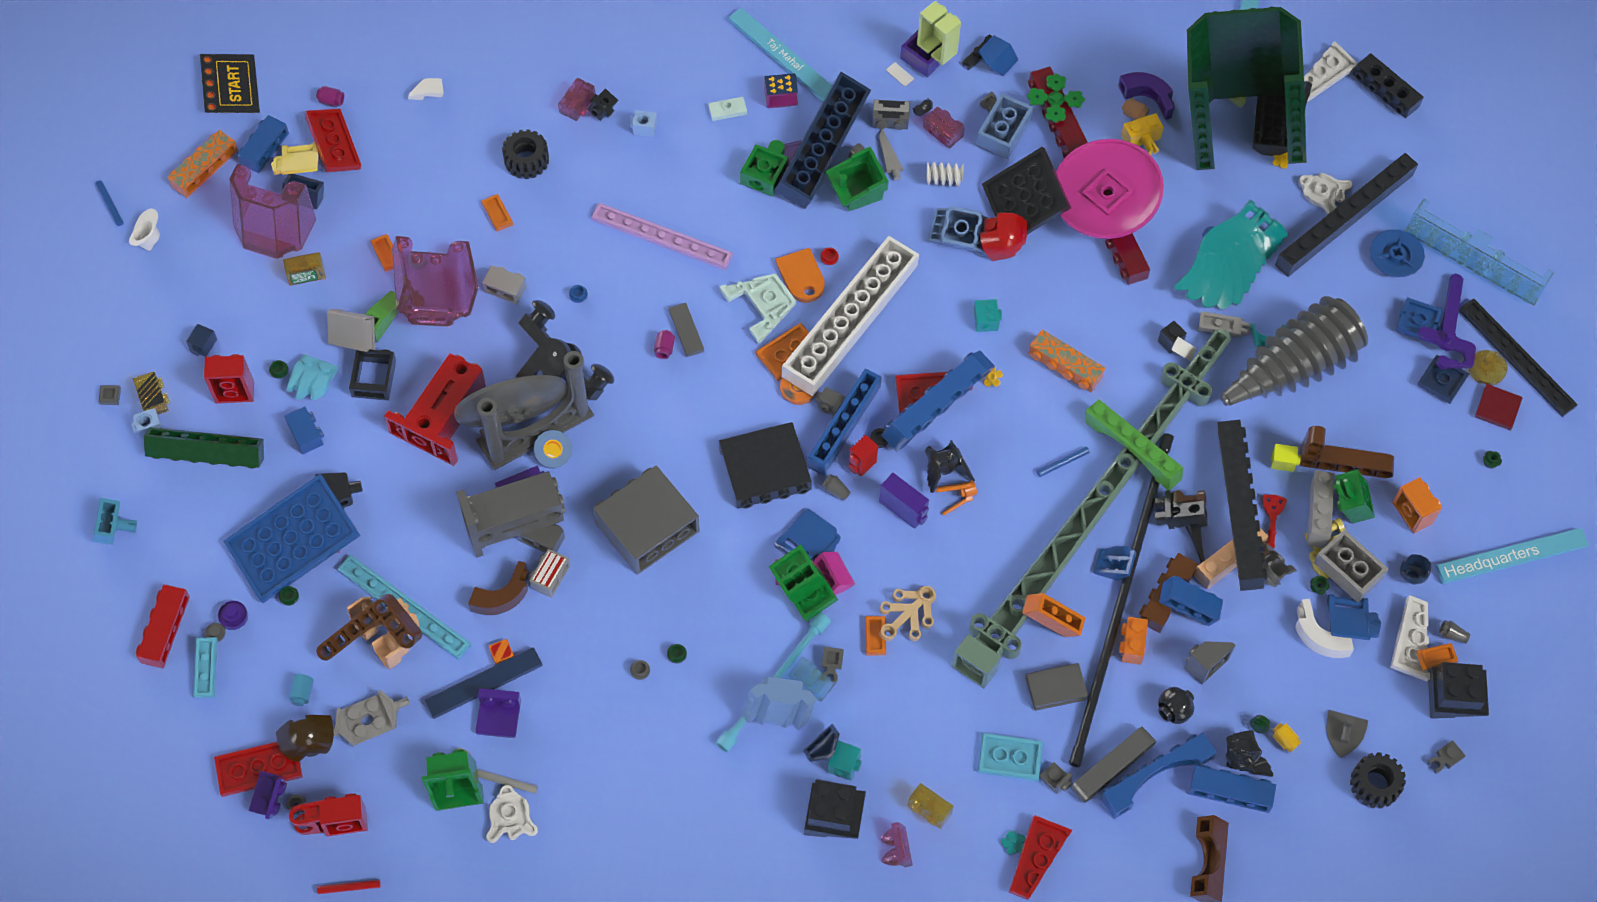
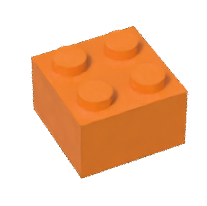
M1421 477L1401 486L1392 502L1413 534L1432 525L1442 509L1440 501L1433 496L1428 484L1423 482Z

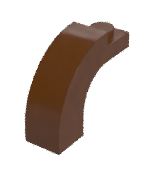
M518 560L510 582L499 590L490 591L475 587L468 603L470 612L481 615H498L517 606L528 591L526 581L529 570H527L526 563Z

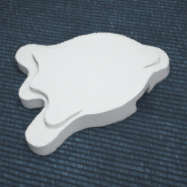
M1320 173L1316 176L1302 175L1298 181L1305 199L1312 205L1323 208L1327 215L1337 208L1335 202L1343 203L1345 201V192L1352 188L1350 180H1337L1325 173Z
M504 785L501 787L500 793L489 808L491 827L486 835L487 841L495 843L504 833L508 834L510 840L517 839L521 834L528 836L537 835L538 828L530 819V808L527 800L518 795L512 786Z

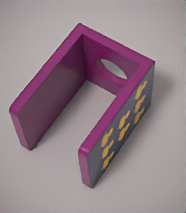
M795 73L764 76L767 109L798 105V87Z

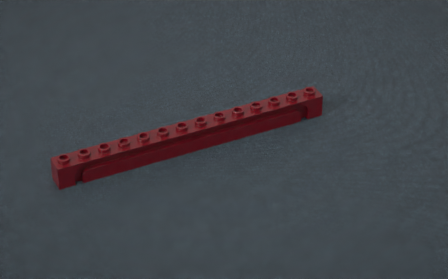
M1051 66L1030 73V79L1028 80L1030 89H1043L1047 95L1055 92L1052 88L1047 87L1048 82L1046 81L1047 76L1054 75ZM1060 88V91L1058 92L1061 93L1063 97H1065L1062 89ZM1048 99L1044 101L1043 105H1040L1044 118H1046L1047 108L1052 107ZM1063 101L1060 108L1065 109V120L1058 121L1057 123L1048 120V126L1051 133H1054L1056 144L1058 147H1061L1063 158H1065L1073 150L1088 143L1071 107ZM1108 189L1105 190L1103 194L1109 196L1112 195L1113 192L1112 190ZM1133 233L1123 237L1105 239L1106 247L1111 250L1113 261L1115 264H1118L1121 278L1125 279L1127 285L1148 279L1151 269Z

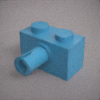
M100 498L93 542L113 545L115 531L123 530L135 533L138 520L122 519L118 516L120 501Z

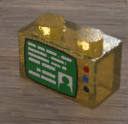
M320 252L283 259L289 286L326 279L324 263Z

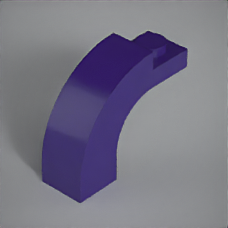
M1131 72L1120 75L1118 87L1124 99L1136 96L1151 98L1158 105L1165 120L1172 118L1173 111L1175 110V105L1172 101L1173 90L1163 79L1145 72Z

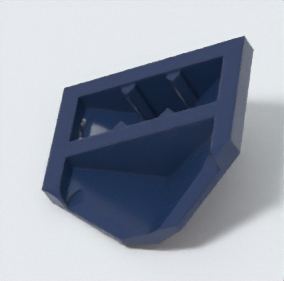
M833 723L803 750L810 762L828 759L833 756L840 735Z

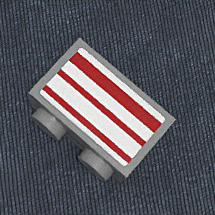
M548 548L546 553L540 556L539 565L536 570H532L530 573L529 582L531 589L552 598L571 565L568 557Z

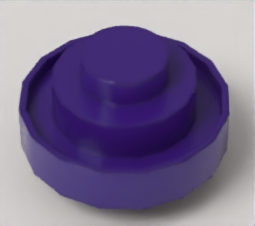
M233 600L228 601L220 607L218 619L224 628L236 630L247 622L248 611L243 603Z

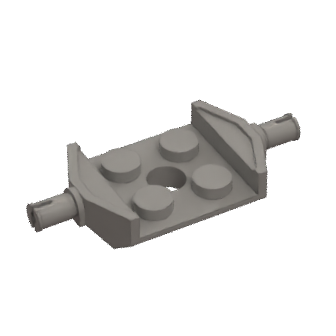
M379 690V694L342 710L340 707L337 708L336 726L333 728L334 736H341L349 745L355 746L397 728L399 708L410 705L408 697L395 702ZM367 716L373 718L372 723L369 725L362 723L363 719Z

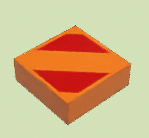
M508 639L489 645L495 665L514 657Z

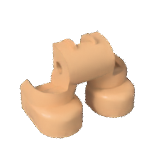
M361 597L347 607L350 620L373 603L371 597ZM401 598L397 599L419 627L417 615L410 613L408 610L409 605L404 603ZM395 618V621L400 624L399 620ZM379 621L361 635L363 639L367 641L376 635L379 630L378 628L384 626L383 623ZM389 631L372 642L375 653L388 670L398 665L402 657L410 650V648L400 646Z

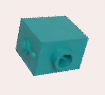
M997 299L975 300L973 311L976 332L998 331L1000 320H1002V310L998 309Z
M838 740L836 750L828 763V773L851 781L854 772H858L862 764V760H860L861 748Z

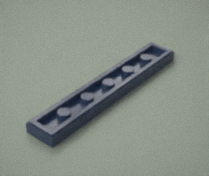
M532 647L425 699V703L433 719L478 698L479 688L497 689L542 667L543 664L535 648Z

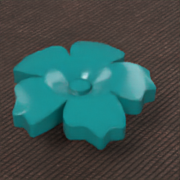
M1009 830L1006 838L1001 839V844L1003 848H1007L1006 853L1009 855L1016 854V851L1021 853L1024 845L1023 842L1026 838L1020 833L1016 835L1014 830Z

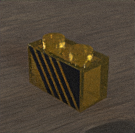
M155 371L132 378L143 411L155 408L158 415L169 411L167 404L170 403L167 392L163 393L162 388L165 387L162 377H157Z

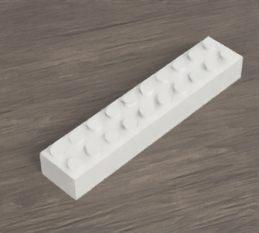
M888 236L782 365V378L813 397L916 269L919 254Z

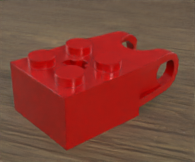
M355 793L346 794L345 797L340 798L329 796L324 798V800L294 806L289 812L290 821L294 824L295 830L301 835L325 833L327 837L368 831L366 806L361 795ZM299 810L305 812L294 819L295 812ZM298 826H309V827H308L307 829H304V830H303V829H300Z

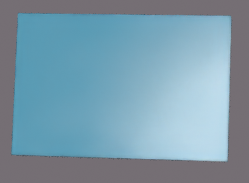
M983 733L978 773L1038 782L1043 741Z

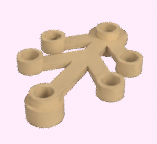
M922 586L918 591L896 589L892 594L894 601L901 602L904 598L916 600L912 604L890 603L888 601L881 603L879 610L884 615L890 612L903 613L892 624L887 623L882 626L880 637L885 641L893 640L897 634V629L910 618L911 630L908 637L911 641H918L921 637L918 609L923 605L924 617L921 621L922 627L925 629L931 628L934 624L931 604L936 599L935 590L930 586ZM896 593L901 594L902 597L898 598ZM923 594H927L929 598L923 597ZM883 606H887L889 610H884ZM924 620H929L931 624H926ZM884 632H889L890 636H886ZM912 633H917L918 637H914Z

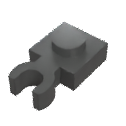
M824 647L822 668H827V671L823 674V682H826L828 675H833L834 683H837L838 675L835 671L836 669L842 670L844 649Z
M1452 740L1436 752L1438 757H1432L1427 764L1436 763L1438 768L1434 773L1438 774L1442 771L1444 765L1450 769L1463 760L1466 755Z

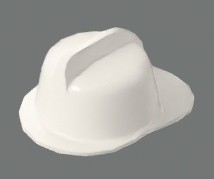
M147 209L139 216L129 239V243L132 246L139 245L145 250L150 251L159 240L160 232L156 227L158 212L155 209Z

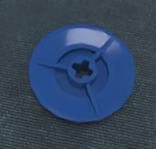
M1389 229L1381 232L1373 239L1370 246V257L1374 265L1384 274L1393 277H1407L1415 274L1422 267L1425 259L1424 248L1420 241L1411 233L1403 230Z

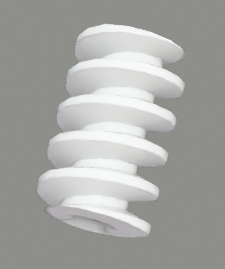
M927 161L926 180L928 185H930L932 180H934L935 185L941 180L942 186L945 185L946 181L949 182V186H952L955 181L957 187H959L963 181L964 164L959 169L957 163L954 164L953 168H951L950 163H947L944 168L942 162H940L938 167L933 162L930 167Z

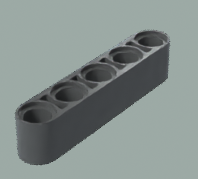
M1143 726L1140 727L1075 781L1070 787L1071 790L1083 803L1088 802L1150 750L1157 741Z

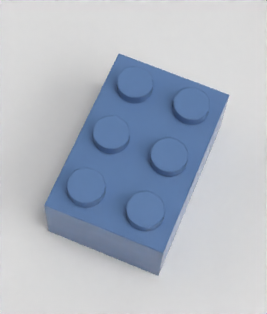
M1001 93L977 133L976 145L1009 159L1032 119L1034 107Z

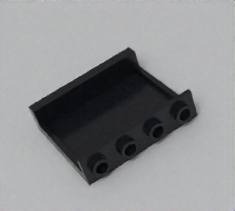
M793 422L719 440V451L724 459L736 498L737 509H747L759 503L767 504L774 499H786L790 495L797 493L805 494L812 490V481Z

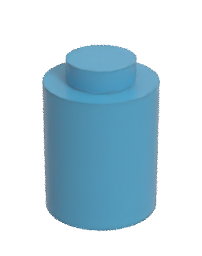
M304 674L294 675L289 694V700L292 701L293 705L304 706V704L309 703L314 682L312 677Z

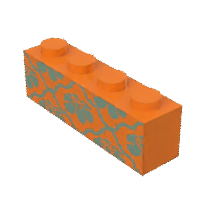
M220 129L215 134H212L190 157L184 159L178 168L171 171L168 176L171 187L185 198H188L238 152L235 141Z
M1043 329L1029 347L1028 354L1032 359L1042 362L1052 371H1057L1066 380L1075 382L1083 390H1088L1092 393L1104 376L1106 369L1104 366Z

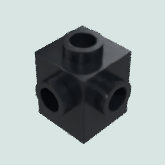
M605 88L599 95L595 94L589 100L591 104L587 110L601 121L605 116L609 118L615 111L613 108L619 100Z

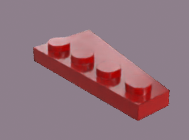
M947 372L896 375L899 413L905 412L904 409L909 404L916 403L925 395L924 392L930 386L934 387L945 378L944 375Z

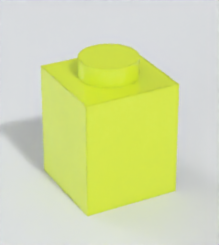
M1275 444L1271 456V469L1294 472L1296 465L1299 466L1301 454H1298V447Z

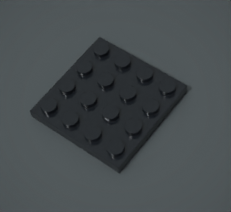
M1040 147L982 183L995 217H997V213H1014L1023 217L1027 221V235L1071 209L1044 147Z

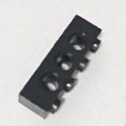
M1372 53L1356 64L1353 72L1355 78L1366 85L1371 92L1377 94L1383 102L1389 104L1405 119L1420 107L1424 96Z

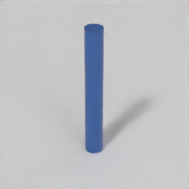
M97 181L95 184L116 225L122 226L124 222L103 181Z
M1086 446L1036 472L1039 477H1042L1089 454L1090 451Z

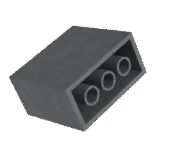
M657 465L653 468H647L640 477L631 479L624 488L615 490L608 499L599 501L593 508L595 524L637 575L700 532L699 515Z

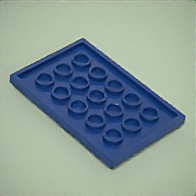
M319 474L223 542L260 602L265 603L284 587L294 583L360 537L361 534L325 478Z

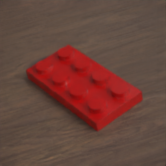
M341 109L306 111L305 118L325 172L360 170L362 165Z
M277 742L214 757L221 797L254 790L261 771L285 777L284 782L303 778L301 763L287 758L281 752Z

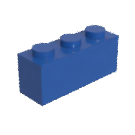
M267 115L259 123L257 130L249 136L244 147L239 149L237 156L240 164L260 173L288 136L289 131L286 123Z
M1172 576L1163 582L1159 603L1210 626L1220 620L1223 599L1217 597L1214 593L1201 589L1197 585L1184 581L1181 577Z

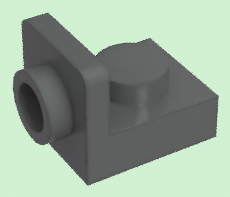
M1053 762L1039 778L1058 794L1061 790L1065 792L1072 785L1073 775L1071 773L1067 774Z

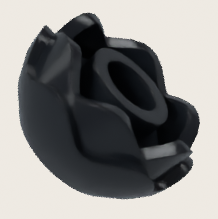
M927 98L921 104L916 105L912 108L913 113L921 117L933 109L932 100Z

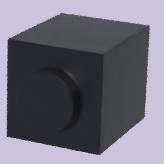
M1174 320L1160 331L1158 342L1171 354L1173 352L1171 349L1177 338L1179 337L1185 341L1187 332Z

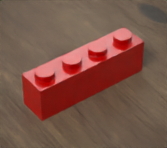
M163 584L162 589L158 591L155 608H152L150 611L149 624L143 630V640L136 648V657L141 664L164 669L190 599L186 589Z

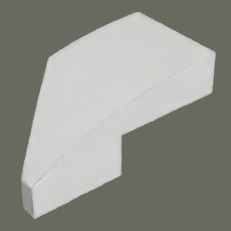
M423 79L410 92L408 99L423 100L425 96L442 97L444 94L442 79Z

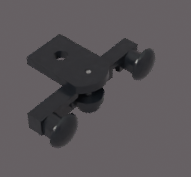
M533 300L534 311L531 314L526 313L518 324L539 347L515 377L534 376L541 370L543 375L562 378L566 375L564 366L565 355L571 351L581 353V350L573 343H566L561 339L551 338L546 333L548 329L544 325L549 319H555V312L546 302ZM594 363L591 365L594 373L591 376L584 374L588 400H597L604 392L605 386L608 383L613 384L615 381L612 372L608 368Z

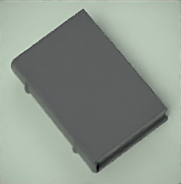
M1079 663L1067 664L1066 666L1036 671L1025 675L1034 711L1087 700L1088 693Z

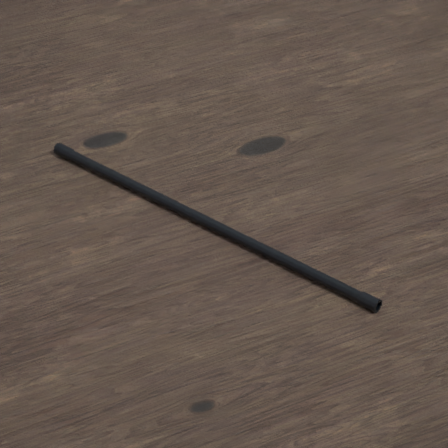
M1164 433L1159 448L1168 455L1174 436ZM1153 475L1131 549L1136 551L1130 576L1122 579L1077 739L1070 756L1069 765L1073 767L1081 766L1085 744L1160 484Z

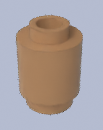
M1133 98L1125 100L1122 106L1123 114L1134 120L1147 116L1150 111L1147 105Z

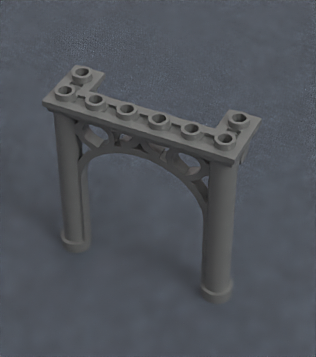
M571 351L564 357L568 393L562 400V403L546 417L528 427L515 431H503L496 402L491 398H484L478 402L477 411L482 419L483 428L479 430L481 437L476 439V442L494 470L532 451L536 439L543 432L556 430L564 433L594 416L587 402L583 373L584 358L581 353Z

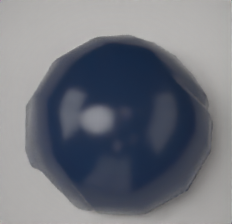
M1411 554L1406 561L1401 563L1400 575L1406 582L1412 585L1422 584L1429 578L1432 564L1428 558L1422 555Z

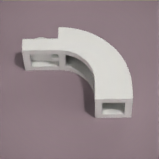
M1310 598L1302 599L1297 607L1299 619L1295 628L1304 644L1314 652L1326 657H1350L1354 651L1352 639L1335 637L1331 635V632L1322 629L1314 618Z

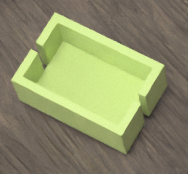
M934 1L920 12L917 45L929 54L942 43V46L934 51L931 57L943 66L958 52L961 21L957 16L952 15L950 12L947 13L948 11L944 5Z

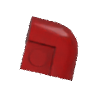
M997 213V217L984 219V233H980L985 254L992 261L1016 256V253L1023 244H1026L1027 221L1014 213Z

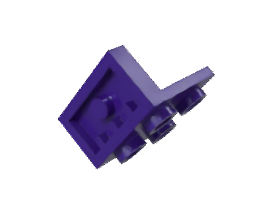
M479 688L478 698L480 706L476 734L515 738L521 707L520 693Z
M261 771L248 811L265 815V819H271L273 816L278 815L281 806L278 800L280 796L284 795L287 783L284 782L285 777Z

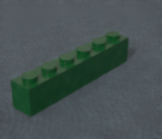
M149 427L144 435V452L146 457H152L153 459L166 458L173 461L185 460L192 463L205 462L211 465L225 464L230 467L244 466L254 469L259 468L264 460V439Z

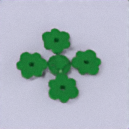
M1057 73L1046 78L1048 82L1047 87L1052 88L1055 92L1047 95L1043 89L1032 88L1030 93L1027 94V99L1030 100L1029 102L1033 106L1037 104L1043 105L1044 101L1048 99L1052 107L1047 108L1046 119L1052 120L1054 123L1064 121L1066 118L1064 114L1065 109L1060 108L1063 101L1068 103L1069 107L1074 106L1076 108L1082 107V103L1085 101L1082 92L1078 90L1075 92L1069 91L1068 95L1063 97L1058 91H1060V88H1065L1066 78Z

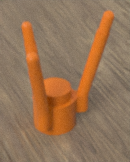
M973 480L937 487L936 492L958 490L960 497L965 498L942 512V515L952 512L966 502L973 501L972 496L977 495V488Z

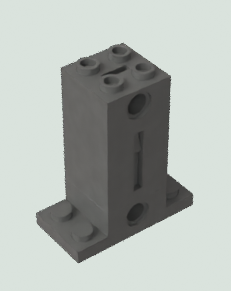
M549 471L473 496H466L464 489L456 492L465 527L476 558L484 556L482 549L486 546L564 521L563 514L566 513L562 494H559L556 478L551 477Z

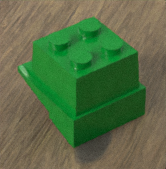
M871 146L852 155L851 158L825 172L842 206H847L849 212L882 200L884 191L888 190L889 181Z
M464 749L454 750L450 754L434 753L431 757H426L427 776L421 777L435 811L484 804L483 785L478 779L476 761Z

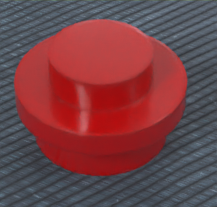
M828 247L821 252L820 259L825 265H834L838 262L839 254L834 248Z

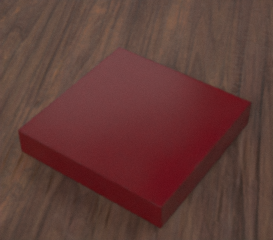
M1486 384L1474 417L1511 431L1523 397Z

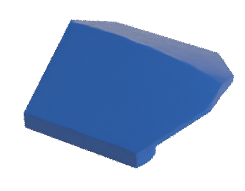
M995 35L978 51L985 64L1001 76H1004L1019 60L1011 44Z
M1128 546L1100 549L1093 573L1116 581L1130 576L1136 551Z

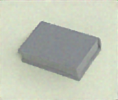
M330 309L327 311L328 344L365 352L369 349H375L374 316L344 311L343 309Z

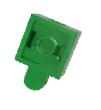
M772 140L767 148L755 144L740 171V184L773 197L775 194L774 189L789 162V157L784 156L785 145L783 142Z
M1358 469L1335 475L1336 483H1334V489L1336 494H1339L1340 499L1337 501L1339 511L1344 513L1345 518H1348L1352 524L1375 518L1368 482Z

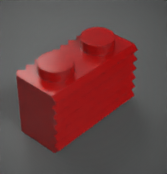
M863 435L858 442H855L853 447H850L848 468L853 474H858L861 477L877 463L878 445L867 435Z

